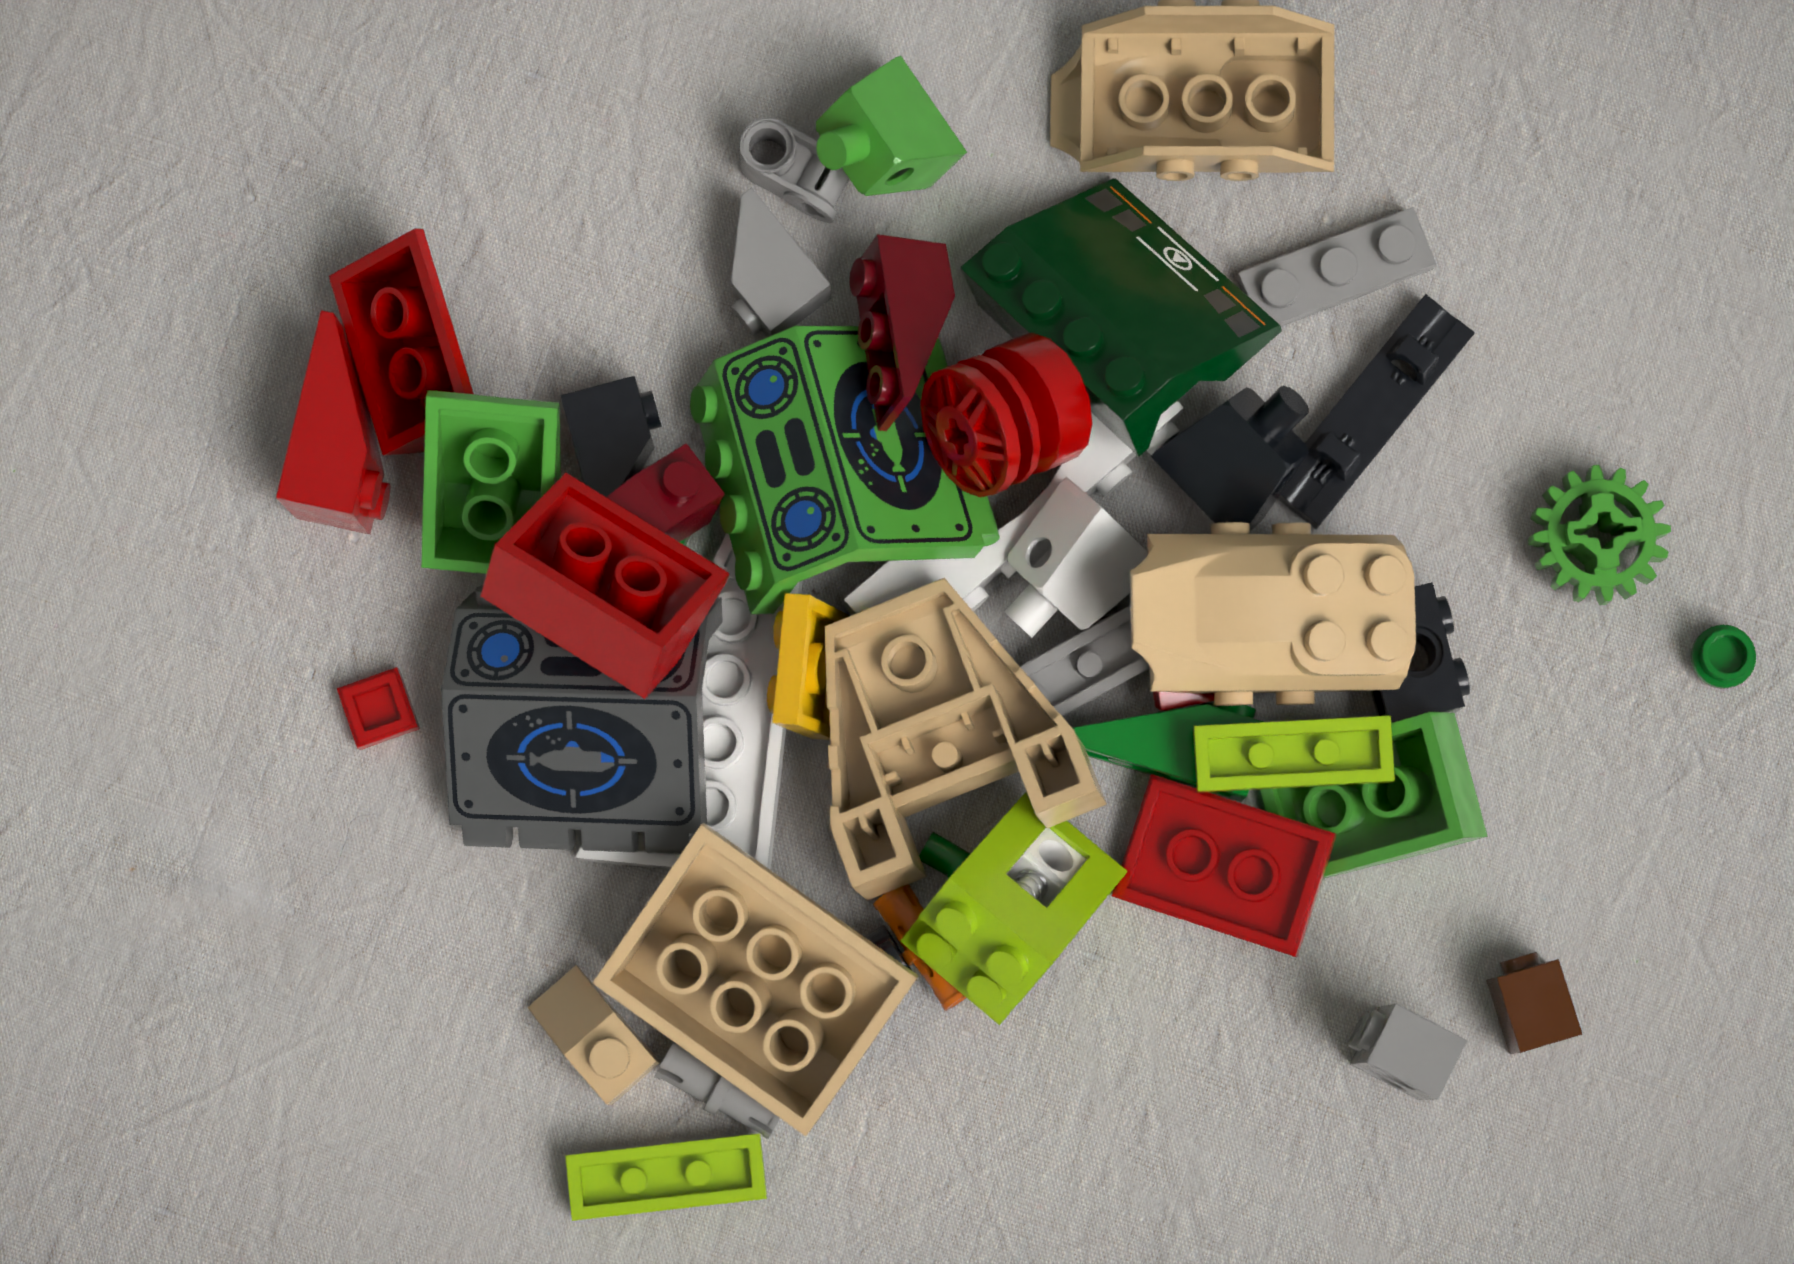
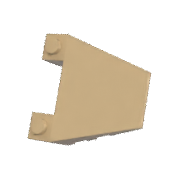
M945 578L825 626L827 708L830 710L828 766L831 770L832 783L830 829L852 888L866 900L927 877L905 817L1014 773H1020L1034 812L1046 828L1107 805L1086 749L1073 728L1047 700L1034 682L1013 660Z

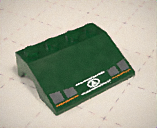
M1116 178L1007 226L960 267L978 306L1012 338L1035 333L1051 339L1067 353L1081 374L1090 399L1091 412L1138 457L1149 449L1161 414L1199 381H1226L1282 332L1278 322Z

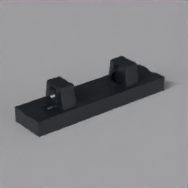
M1425 294L1305 442L1309 450L1308 455L1288 482L1278 500L1317 530L1475 332ZM1401 359L1409 363L1416 371V381L1403 373L1391 361Z

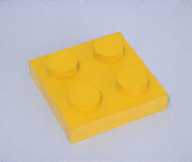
M785 593L783 611H779L775 617L773 638L776 648L779 649L777 675H773L769 680L767 705L770 713L773 714V724L811 739L830 740V710L827 708L825 626L847 618L849 615L808 594Z

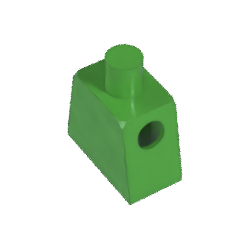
M902 56L895 57L851 86L816 121V131L820 135L816 151L820 162L831 170L842 168L857 191L865 196L930 188L967 153Z

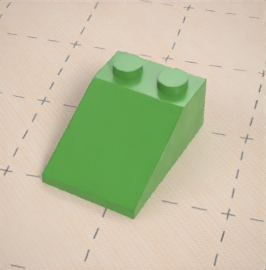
M427 391L421 568L487 574L495 544L561 478L559 403Z
M1427 712L1391 723L1394 782L1260 789L1265 810L1337 834L1323 879L1488 837L1455 713Z

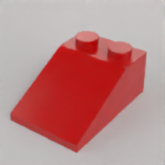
M321 310L276 499L296 519L370 535L374 519L383 520L386 514L391 486L390 483L383 482L385 473L345 329L334 313Z

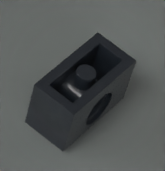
M1433 582L1415 586L1416 641L1423 645L1427 651L1428 664L1426 669L1423 671L1408 670V674L1398 690L1371 691L1377 716H1391V723L1427 712L1456 713L1465 707L1463 696L1470 694V684L1464 662L1460 657L1452 658L1447 634L1454 632L1451 609L1445 596L1436 597Z

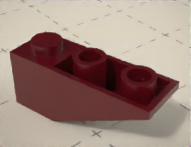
M877 234L861 258H857L854 261L850 271L849 286L852 295L857 298L860 317L858 342L861 349L865 350L869 372L866 387L867 398L871 404H874L878 430L887 431L914 396L954 301L955 292L945 243Z

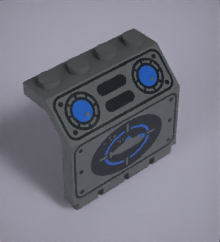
M483 585L477 587L476 591H473L456 608L441 688L449 825H462L464 846L510 848L513 841V827H518L519 845L521 848L573 850L576 837L575 830H581L582 848L584 851L636 852L638 832H644L645 850L647 853L681 854L701 824L705 823L707 825L702 686L709 640L723 622L722 597H717L678 663L644 699L480 597Z

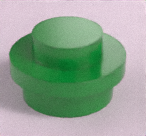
M1716 625L1703 631L1694 641L1691 649V664L1696 675L1704 683L1714 688L1727 689L1735 687L1748 679L1756 664V651L1750 637L1741 629L1731 625Z

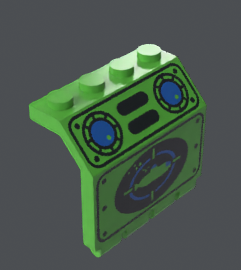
M793 326L713 360L699 383L693 388L690 397L691 415L693 420L699 423L706 448L705 467L725 493L720 502V523L724 532L729 534L736 559V582L739 588L745 592L751 615L774 614L783 603L785 593L790 594L798 582L847 562L975 558L984 546L992 545L1000 539L988 497L980 498L964 492L946 476L933 456L923 430L920 408L923 386L933 372L948 366L939 338L936 341L913 398L887 431L878 430L874 404H871L867 398L866 387L869 372L865 350L861 349L858 342L859 326Z

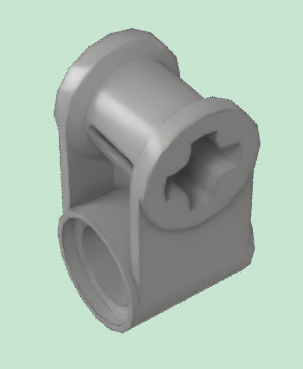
M767 117L751 122L743 131L739 146L740 168L745 177L753 184L785 199L806 215L825 223H833L837 216V211L834 207L849 181V177L842 168L837 170L826 168L820 162L817 155L816 145L818 140L789 126L783 121ZM770 140L779 144L784 150L785 155L779 162L765 165L757 162L752 157L750 150L758 142ZM829 173L823 186L818 191L817 189L821 184L825 174Z

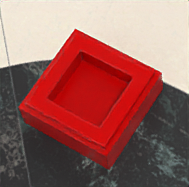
M398 667L337 688L356 747L359 750L420 729Z

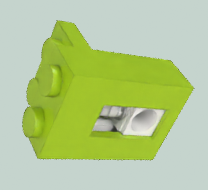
M1026 791L950 876L900 942L1000 1026L1051 967L1128 871L1068 821L1046 828L1036 816Z

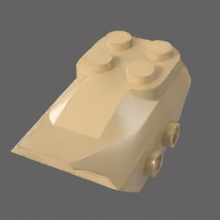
M1194 0L1158 1V6H1143L1082 25L1081 45L1062 68L1051 74L1050 146L1062 150L1075 158L1080 163V172H1156L1158 179L1166 181L1189 180L1194 178L1195 172H1220L1222 179L1230 181L1253 180L1259 177V173L1334 172V24L1273 5L1259 6L1258 0H1223L1221 6H1196Z
M1249 523L1211 524V534H1147L1148 555L1139 565L1130 570L1131 649L1139 653L1150 665V691L1191 694L1214 693L1215 706L1253 705V693H1276V705L1315 704V693L1398 690L1408 674L1416 644L1415 582L1412 563L1408 559L1404 545L1395 535L1311 534L1310 523L1272 524V534H1250Z

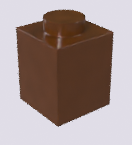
M1537 952L1500 962L1503 975L1486 980L1509 1054L1526 1052L1582 1035L1559 959L1540 963Z

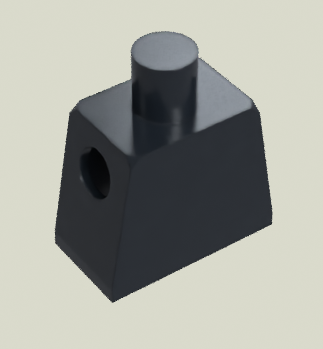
M1280 386L1266 402L1254 390L1246 387L1160 447L1151 457L1214 523H1249L1251 531L1265 518L1308 455L1307 445L1292 429L1309 413V408L1305 400L1288 386Z

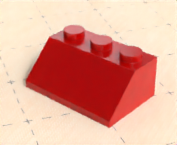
M413 229L329 275L383 456L424 453L426 394L428 390L474 395L424 229Z
M565 473L495 544L480 597L646 699L678 663L726 584L730 573L578 479Z

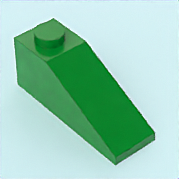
M1206 704L1073 727V730L1083 743L1090 758L1147 775L1159 776L1197 789L1193 727L1260 723L1264 721L1254 719L1256 709L1248 705L1214 707ZM1249 790L1208 793L1242 802L1247 798Z

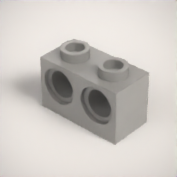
M1395 1003L1380 1006L1376 1011L1373 1010L1371 1014L1364 1012L1357 1022L1347 1046L1356 1050L1350 1065L1417 1100H1438L1468 1040Z

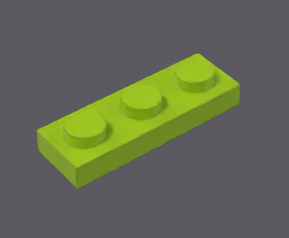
M1391 716L1193 727L1197 793L1390 783L1395 781Z
M760 1133L565 1155L572 1221L767 1199Z

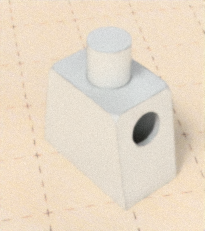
M1066 476L1008 554V564L1030 584L1004 612L1031 637L1043 627L1057 610L1063 613L1080 630L1089 629L1130 593V570L1139 565L1147 557L1148 552L1098 503Z

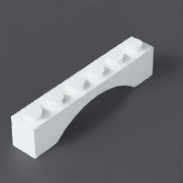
M1178 401L1161 414L1149 449L1146 450L1150 455L1175 438L1180 432L1174 423L1179 420L1184 407ZM1091 412L1093 425L1087 447L1077 458L1061 465L1049 486L1022 514L998 530L1000 539L996 543L984 546L975 558L888 561L844 599V608L850 615H854L945 578L974 612L989 597L983 589L1001 572L1008 579L1018 574L1008 564V554L1066 476L1088 496H1091L1098 490L1103 497H1106L1133 473L1127 464L1137 455Z

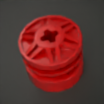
M1035 333L1015 337L985 350L982 355L963 359L957 364L933 372L923 386L920 408L923 430L932 454L946 476L961 490L981 498L995 495L1006 490L1010 485L1026 481L1031 474L1045 472L1077 458L1089 444L1093 425L1091 405L1081 374L1067 353L1047 337Z

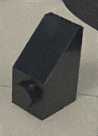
M635 376L560 395L583 482L605 497L642 470L655 448L650 430L662 427L652 390L640 393Z

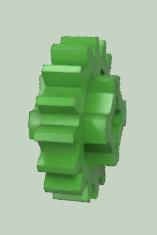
M1592 465L1586 472L1585 482H1582L1581 478L1574 471H1571L1562 478L1565 493L1559 488L1550 486L1542 496L1551 508H1537L1531 514L1530 519L1543 526V531L1531 535L1528 538V545L1544 547L1545 555L1534 566L1537 570L1552 567L1557 574L1550 585L1553 590L1562 587L1567 582L1574 585L1572 593L1573 601L1579 603L1585 599L1591 590L1595 591L1598 604L1606 605L1612 601L1614 588L1626 600L1637 593L1633 578L1647 585L1657 577V574L1648 562L1661 563L1668 557L1669 552L1663 547L1656 545V540L1671 532V525L1655 523L1653 517L1665 505L1662 500L1652 501L1648 504L1644 501L1642 496L1649 485L1645 480L1637 483L1632 488L1624 485L1626 469H1617L1609 480H1605L1600 465ZM1582 498V503L1579 505L1580 517L1576 521L1560 524L1562 514L1567 506L1574 500ZM1614 500L1624 505L1633 517L1629 518L1616 507ZM1598 522L1600 532L1610 533L1611 536L1617 537L1601 547L1598 538H1588V535L1580 534L1585 533ZM1639 546L1630 566L1617 574V567L1620 566V552L1623 549ZM1565 553H1570L1584 565L1585 572L1577 568L1566 557Z

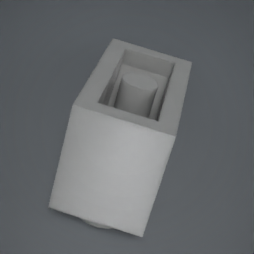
M751 187L741 195L731 278L733 296L737 301L730 307L741 324L752 336L762 331L766 337H770L798 325L830 300L831 285Z

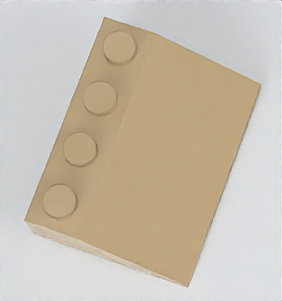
M703 823L593 981V984L804 1136H807L919 976Z

